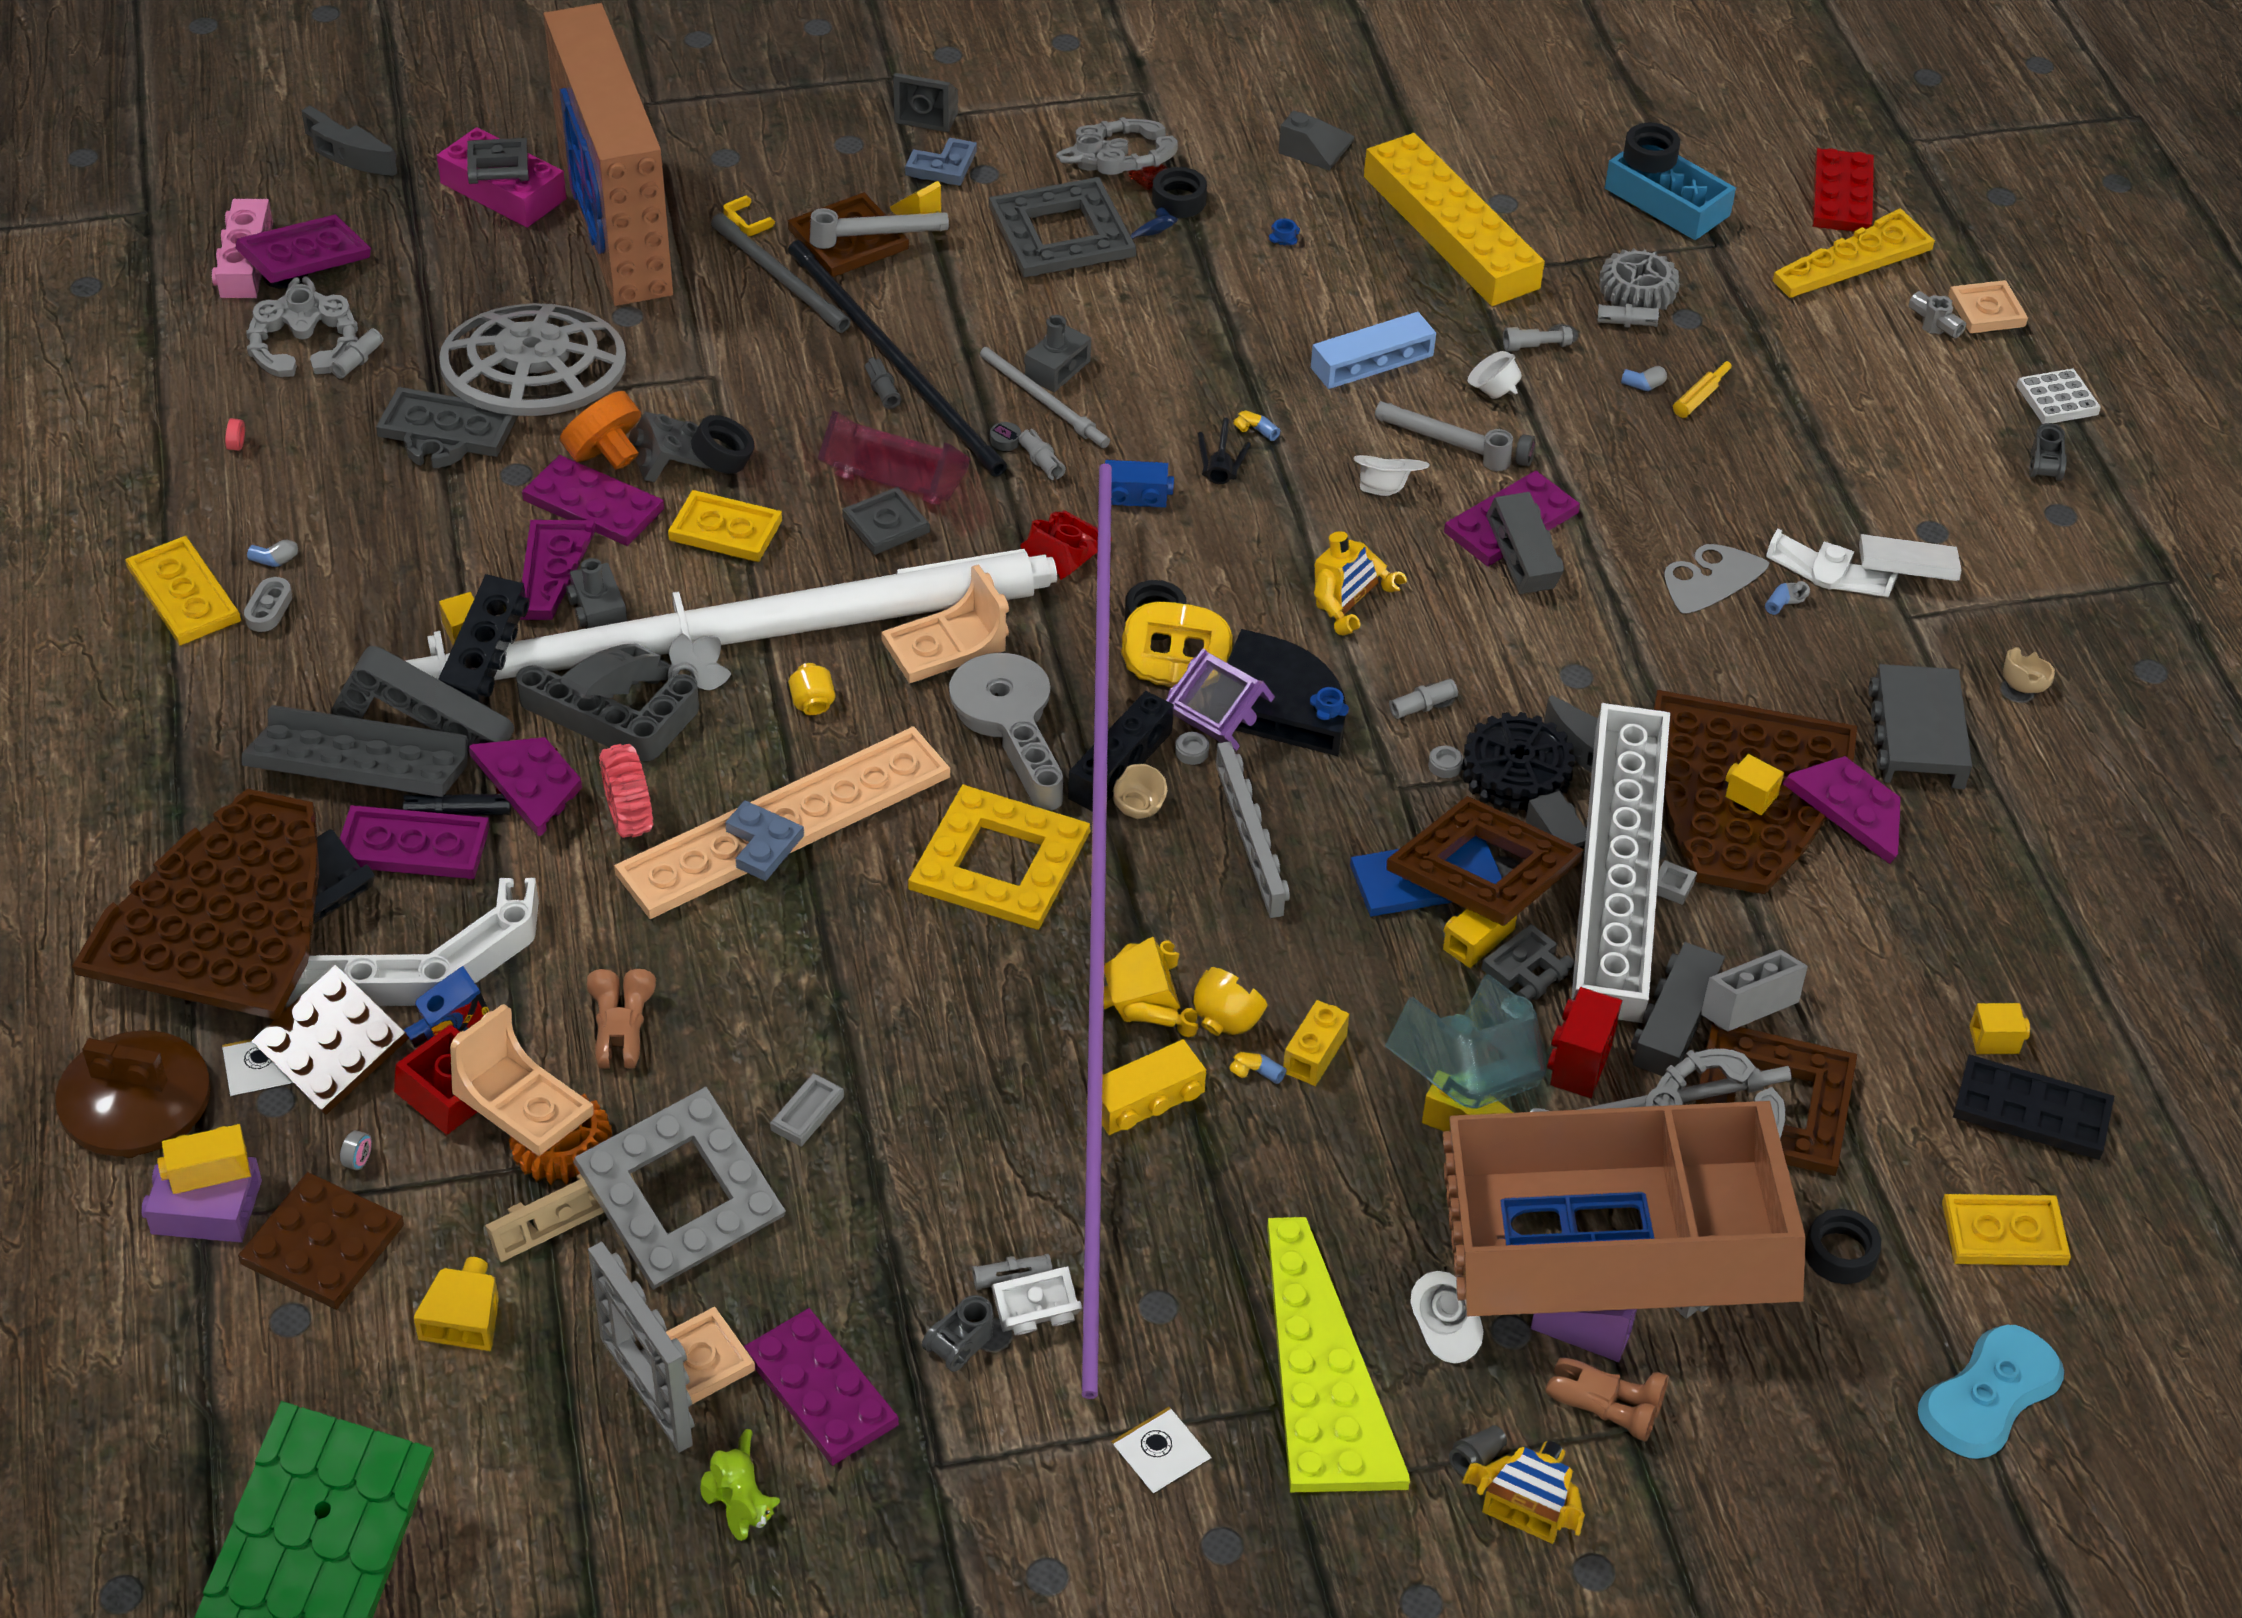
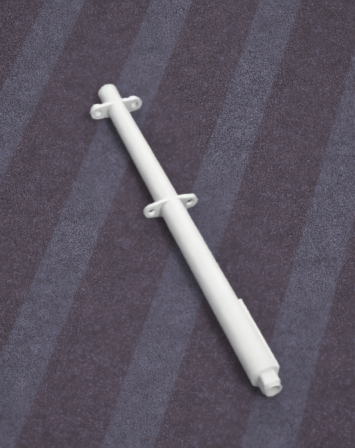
M1025 549L898 569L897 574L687 611H684L680 593L672 592L675 613L515 641L513 644L509 643L506 650L505 665L502 670H497L494 679L500 680L516 677L518 671L527 666H538L550 672L572 669L586 658L600 651L623 644L636 643L658 655L669 654L671 643L682 633L688 636L692 643L700 638L711 636L718 637L721 645L947 610L959 602L968 591L971 583V567L975 565H980L984 573L990 574L995 589L999 594H1003L1007 600L1030 597L1034 595V589L1050 587L1051 583L1057 582V570L1053 557H1046V554L1029 557ZM435 631L434 635L427 636L431 656L405 661L439 679L450 653L444 654L441 632Z

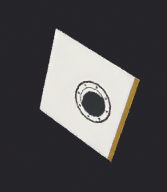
M253 1039L222 1045L230 1096L293 1082L252 1042Z
M1170 1407L1111 1441L1152 1493L1157 1492L1212 1458Z

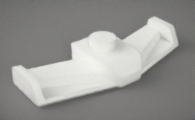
M1778 528L1770 542L1766 555L1768 559L1813 582L1814 585L1828 590L1835 589L1888 598L1899 573L1863 569L1862 565L1851 564L1855 551L1825 541L1819 552H1816L1782 534V530Z

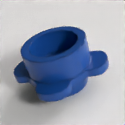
M1283 218L1276 220L1272 224L1271 229L1273 232L1269 234L1271 242L1280 245H1294L1297 243L1296 235L1300 233V228L1293 220Z
M1322 688L1310 698V704L1315 706L1319 719L1328 720L1337 715L1345 716L1349 711L1348 705L1343 703V693L1336 688Z

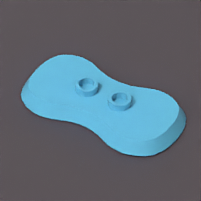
M2004 1325L1992 1328L1983 1333L1977 1340L1969 1363L1958 1375L1940 1382L1924 1392L1918 1404L1919 1420L1925 1430L1950 1451L1972 1459L1989 1457L2003 1448L2008 1440L2013 1422L2022 1410L2029 1405L2050 1397L2058 1391L2064 1379L2063 1363L2053 1348L2030 1330L2017 1325Z

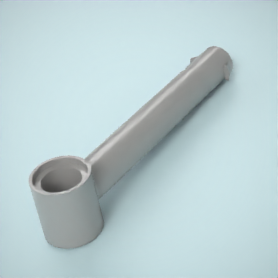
M821 208L814 210L811 214L810 243L817 248L826 249L833 247L836 244L837 237L923 231L941 232L948 230L949 219L947 212L838 219L837 213L833 210Z
M1380 401L1377 405L1375 419L1380 420L1381 423L1384 421L1398 425L1407 430L1483 455L1484 466L1492 471H1503L1511 465L1513 436L1506 430H1490L1484 436L1407 409H1402L1392 405V403Z

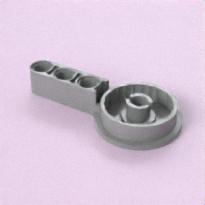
M1010 653L985 654L962 664L954 672L949 684L950 700L957 710L960 720L969 729L979 734L1002 737L1003 748L1034 806L1049 811L1059 808L1063 802V774L1036 725L1050 698V682L1045 671L1034 661Z

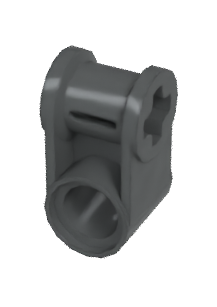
M2041 424L2037 429L2030 452L2029 477L2035 478L2036 475L2055 477L2056 481H2062L2067 462L2065 432L2057 424Z
M978 1295L966 1297L949 1314L936 1322L927 1331L922 1340V1348L927 1352L933 1351L946 1362L947 1369L951 1372L959 1370L968 1362L973 1354L993 1337L994 1323L991 1303L988 1299ZM973 1319H980V1320H982V1321L976 1322V1323H975V1322H970V1321L973 1320Z

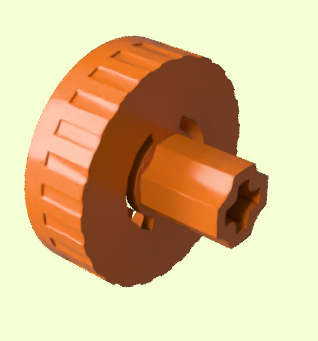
M617 391L603 397L581 412L563 430L559 440L576 462L587 461L603 453L615 470L622 469L638 456L639 452L626 437V434L636 425L642 413L625 391Z

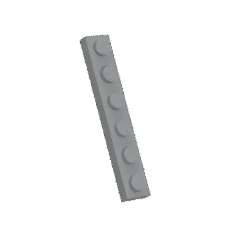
M1231 741L1218 743L1216 768L1270 918L1284 916L1285 901H1289L1290 898L1287 881L1281 880L1279 876L1280 864L1278 856L1271 854L1270 835L1268 829H1262L1261 810L1258 803L1253 804L1251 782L1249 779H1244L1242 757L1240 754H1235Z

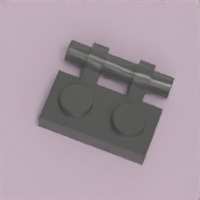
M1530 924L1485 958L1482 963V970L1507 990L1516 983L1523 986L1516 996L1522 1004H1527L1530 1000H1537L1546 993V988L1552 983H1559L1568 976V971L1574 967L1575 962L1569 955H1565L1560 960L1554 956L1557 943ZM1538 966L1545 970L1539 976L1532 973Z

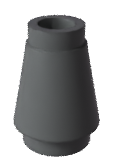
M1492 1425L1487 1429L1456 1441L1449 1453L1450 1463L1454 1470L1464 1477L1471 1463H1478L1483 1466L1490 1464L1502 1448L1507 1445V1437L1501 1428Z

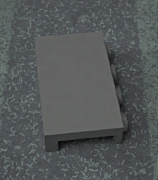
M1879 664L1876 677L1870 678L1868 691L1869 697H1874L1871 719L1872 721H1877L1874 731V744L1880 747L1877 754V769L1882 770L1883 782L1891 783L1895 771L1950 774L1951 788L1965 789L1971 772L1972 761L1959 669Z

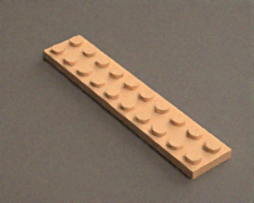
M913 726L750 803L804 826V837L790 852L792 853L950 778V767ZM736 809L614 865L615 875L649 919L747 874V872L736 868L735 858L749 842L726 832L725 822Z

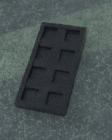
M1969 1054L1952 1118L2100 1160L2104 1151L2115 1096Z

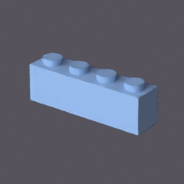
M1419 312L1411 313L1313 344L1311 369L1327 389H1331L1432 357L1434 355L1436 332Z

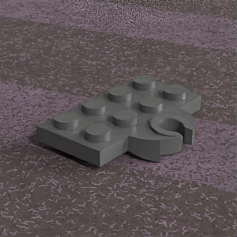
M398 387L378 422L376 430L378 437L404 441L408 458L417 465L421 466L424 464L423 457L426 454L434 453L431 457L432 467L440 468L461 460L467 452L498 457L518 416L481 409L460 397Z

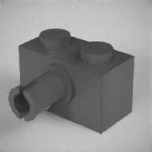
M1051 315L1047 318L1046 336L1035 347L1030 348L1024 357L1025 375L1038 385L1054 393L1091 361V337L1067 326L1066 319L1061 315Z
M589 558L581 563V569L570 571L571 585L566 586L570 604L577 605L575 615L579 627L585 626L587 629L627 621L626 606L608 563L601 564L600 560Z

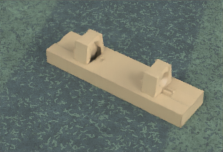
M581 1174L577 1175L578 1181L526 1206L520 1202L508 1208L509 1214L485 1225L494 1254L500 1262L506 1261L604 1213ZM532 1219H533L535 1228H534L533 1225L530 1223V1220H532Z

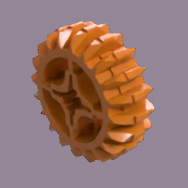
M585 1093L581 1095L589 1101V1098H587ZM597 1100L591 1101L593 1104V1116L540 1156L510 1136L509 1145L510 1150H512L513 1160L516 1162V1165H520L524 1175L532 1173V1177H534L536 1182L546 1177L550 1185L556 1179H562L565 1185H567L569 1178H577L580 1172L573 1163L574 1158L612 1136V1127L609 1125L608 1115L605 1110H601Z

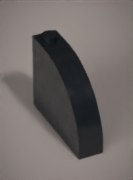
M1241 629L1227 663L1258 681H1264L1275 698L1270 702L1259 696L1251 707L1257 715L1255 723L1249 726L1241 721L1235 731L1339 756L1343 743L1346 715H1337L1334 718L1322 720L1317 717L1315 706L1310 704L1311 696L1317 694L1322 688L1333 687L1343 693L1341 685L1333 672L1318 657L1294 643ZM1221 675L1211 699L1209 719L1219 724L1245 687Z

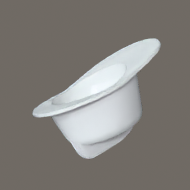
M1500 351L1481 361L1471 371L1467 381L1471 386L1482 390L1490 398L1497 399L1506 393L1516 395L1518 392L1515 385L1520 381L1522 374L1514 360L1515 355L1506 351Z
M1364 455L1353 458L1355 462L1360 464V489L1363 492L1381 496H1390L1399 492L1404 487L1411 471L1423 470L1430 466L1428 462L1412 459H1383Z
M1443 1271L1426 1273L1417 1280L1411 1292L1413 1313L1426 1343L1433 1354L1445 1362L1454 1364L1465 1362L1477 1353L1482 1344L1484 1331L1480 1316L1467 1317L1465 1301L1457 1300L1456 1277L1453 1274Z

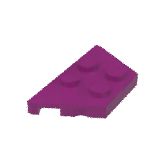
M545 737L479 743L469 746L470 757L538 837L546 831V823L553 815L559 816L566 808V803L573 799L582 789L581 778Z
M1846 756L1790 773L1783 782L1784 786L1889 864L1898 855L1901 797Z

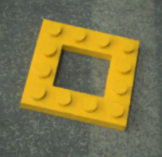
M962 784L908 879V890L1039 930L1090 834V823ZM981 827L1041 845L1020 886L959 867Z

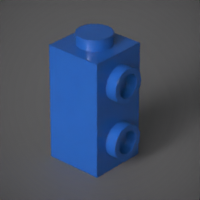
M1105 460V464H1109L1112 467L1111 505L1166 508L1167 495H1173L1174 476H1168V463Z

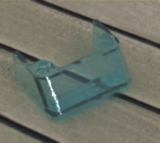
M1489 974L1484 975L1464 1015L1455 1014L1454 1016L1440 1018L1417 999L1410 997L1385 1047L1454 1101L1469 1108H1479L1536 1088L1540 1085L1546 1074L1537 1013L1533 1009V1004L1528 999L1514 994Z

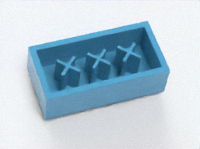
M1642 145V146H1640V147L1645 148V149H1647V150H1653V151L1664 150V149H1662V148H1660V147L1653 146V145ZM1624 151L1609 160L1605 182L1606 190L1693 240H1697L1731 216L1736 187L1679 155L1677 163L1672 169L1654 174L1632 168L1623 157Z

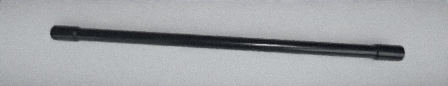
M801 240L792 242L788 247V253L796 262L809 272L971 449L989 473L994 477L1002 475L1007 468V463L999 454L983 441L819 263L810 249Z

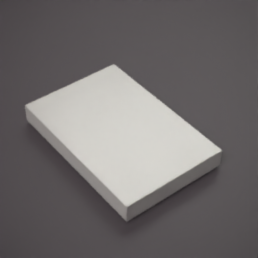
M1864 534L1860 536L1859 549L1863 569L1952 581L1960 580L1961 565L1957 547Z

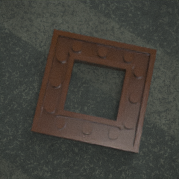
M1466 796L1387 858L1386 870L1463 908H1467L1492 922L1505 926L1582 861L1583 849ZM1474 836L1525 859L1496 884L1445 861Z
M1712 1022L1707 1049H1729L1743 1053L1756 1068L1763 1071L1789 1066L1791 1077L1813 1082L1805 1129L1784 1125L1780 1141L1787 1165L1836 1176L1857 1054L1743 1027L1726 1031L1718 1028ZM1710 1068L1701 1074L1699 1084L1727 1079V1077L1719 1068ZM1736 1092L1696 1100L1695 1104L1732 1103L1735 1101Z

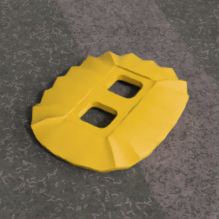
M1152 602L1136 608L1126 620L1122 634L1121 655L1125 660L1127 669L1134 673L1139 680H1147L1155 685H1165L1172 688L1175 684H1178L1187 671L1190 661L1194 658L1183 654L1184 641L1187 638L1202 640L1204 643L1203 649L1227 663L1233 649V635L1227 622L1219 614L1209 609L1175 602ZM1153 634H1164L1171 637L1170 651L1168 653L1151 650L1150 645ZM1213 670L1201 689L1218 683L1222 674Z

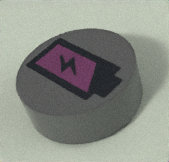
M1010 422L997 423L990 430V443L994 448L1001 451L1014 450L1020 445L1019 436L1021 435V430L1016 424Z
M1525 434L1520 436L1515 457L1517 465L1527 467L1531 465L1536 445L1535 436Z

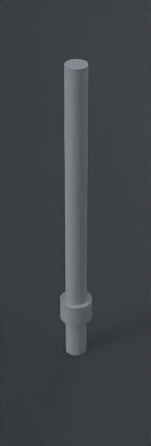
M984 347L981 350L980 356L1071 424L1074 427V431L1084 439L1089 438L1103 449L1109 445L1110 438L1096 428V424L1085 416H1079L989 347Z
M1789 1066L1760 1071L1759 1068H1756L1747 1081L1742 1084L1735 1083L1727 1078L1688 1086L1683 1089L1678 1088L1677 1092H1679L1684 1103L1747 1090L1748 1093L1761 1091L1763 1086L1790 1081L1792 1077ZM1648 1095L1577 1110L1644 1107Z

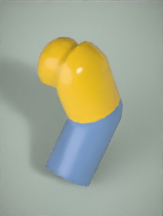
M1247 410L1239 412V416L1233 422L1242 432H1246L1250 426L1254 427L1270 441L1276 440L1281 431L1280 428L1265 416Z
M1239 1052L1233 1056L1235 1060L1229 1066L1230 1071L1241 1078L1247 1077L1249 1070L1252 1069L1275 1084H1279L1282 1081L1287 1070L1263 1054Z

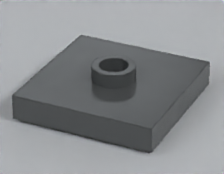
M899 487L842 509L843 518L874 555L930 533V523Z

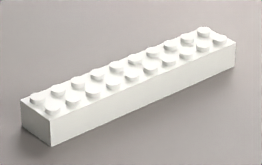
M1601 703L1595 731L1571 999L1575 1000L1580 987L1621 999L1622 1005L1618 1020L1642 1023L1649 1001L1670 712Z

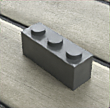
M1524 492L1495 497L1486 517L1519 594L1554 589L1564 572L1563 561L1556 554L1551 534L1544 526L1540 508L1534 503L1531 493Z

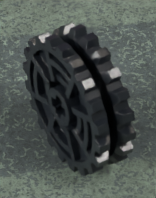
M1509 712L1502 713V718L1499 719L1490 716L1487 718L1486 724L1478 723L1475 725L1474 733L1469 732L1467 736V744L1464 746L1465 758L1462 764V770H1464L1463 780L1465 783H1470L1469 791L1471 794L1480 795V802L1484 804L1491 802L1494 804V808L1499 811L1503 808H1508L1512 814H1517L1519 810L1527 812L1529 800L1558 791L1561 794L1568 792L1570 788L1569 781H1572L1573 775L1572 767H1574L1575 755H1572L1574 746L1572 743H1567L1568 735L1564 731L1557 732V725L1553 722L1547 724L1542 722L1541 716L1536 715L1533 718H1528L1526 713L1519 712L1518 716H1511Z

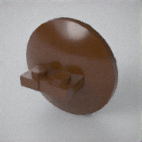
M139 1030L116 1034L102 1040L88 1038L82 1048V1052L67 1066L59 1080L55 1096L56 1110L63 1129L80 1146L102 1155L134 1158L138 1155L163 1148L162 1141L186 1135L192 1130V1127L198 1122L207 1107L211 1090L210 1077L205 1061L200 1053L187 1041L172 1034Z

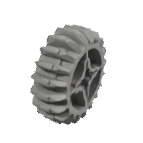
M1633 248L1631 252L1622 249L1620 254L1612 253L1611 258L1605 260L1599 276L1600 293L1604 294V300L1611 301L1612 306H1626L1627 303L1632 304V307H1658L1659 309L1666 310L1669 304H1673L1679 291V270L1674 268L1673 262H1667V256H1657V251L1649 253L1646 252V249L1637 251Z

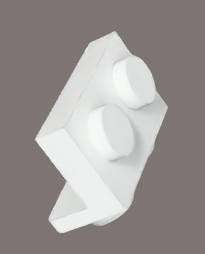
M1068 1266L996 1283L991 1286L1002 1331L1013 1330L1015 1336L1036 1331V1324L1051 1321L1052 1326L1075 1321L1074 1315L1083 1309L1081 1301L1076 1299Z

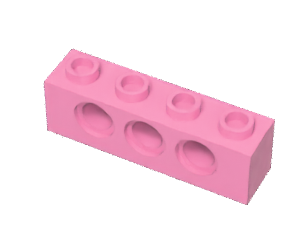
M233 199L230 211L225 213L226 229L221 231L222 247L217 249V267L212 269V282L214 286H218L220 298H257L262 274L235 247L237 238L272 230L273 219L269 199Z

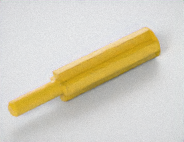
M1728 361L1724 362L1713 374L1712 372H1707L1673 404L1674 413L1678 417L1686 418L1719 387L1718 382L1732 368L1731 363Z

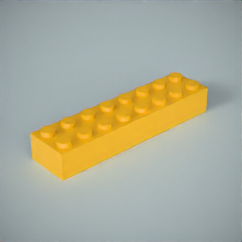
M1415 133L1366 149L1364 178L1491 306L1541 289L1545 261Z

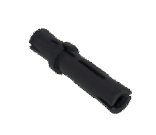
M449 794L443 797L404 795L403 810L454 815H511V804L503 794Z

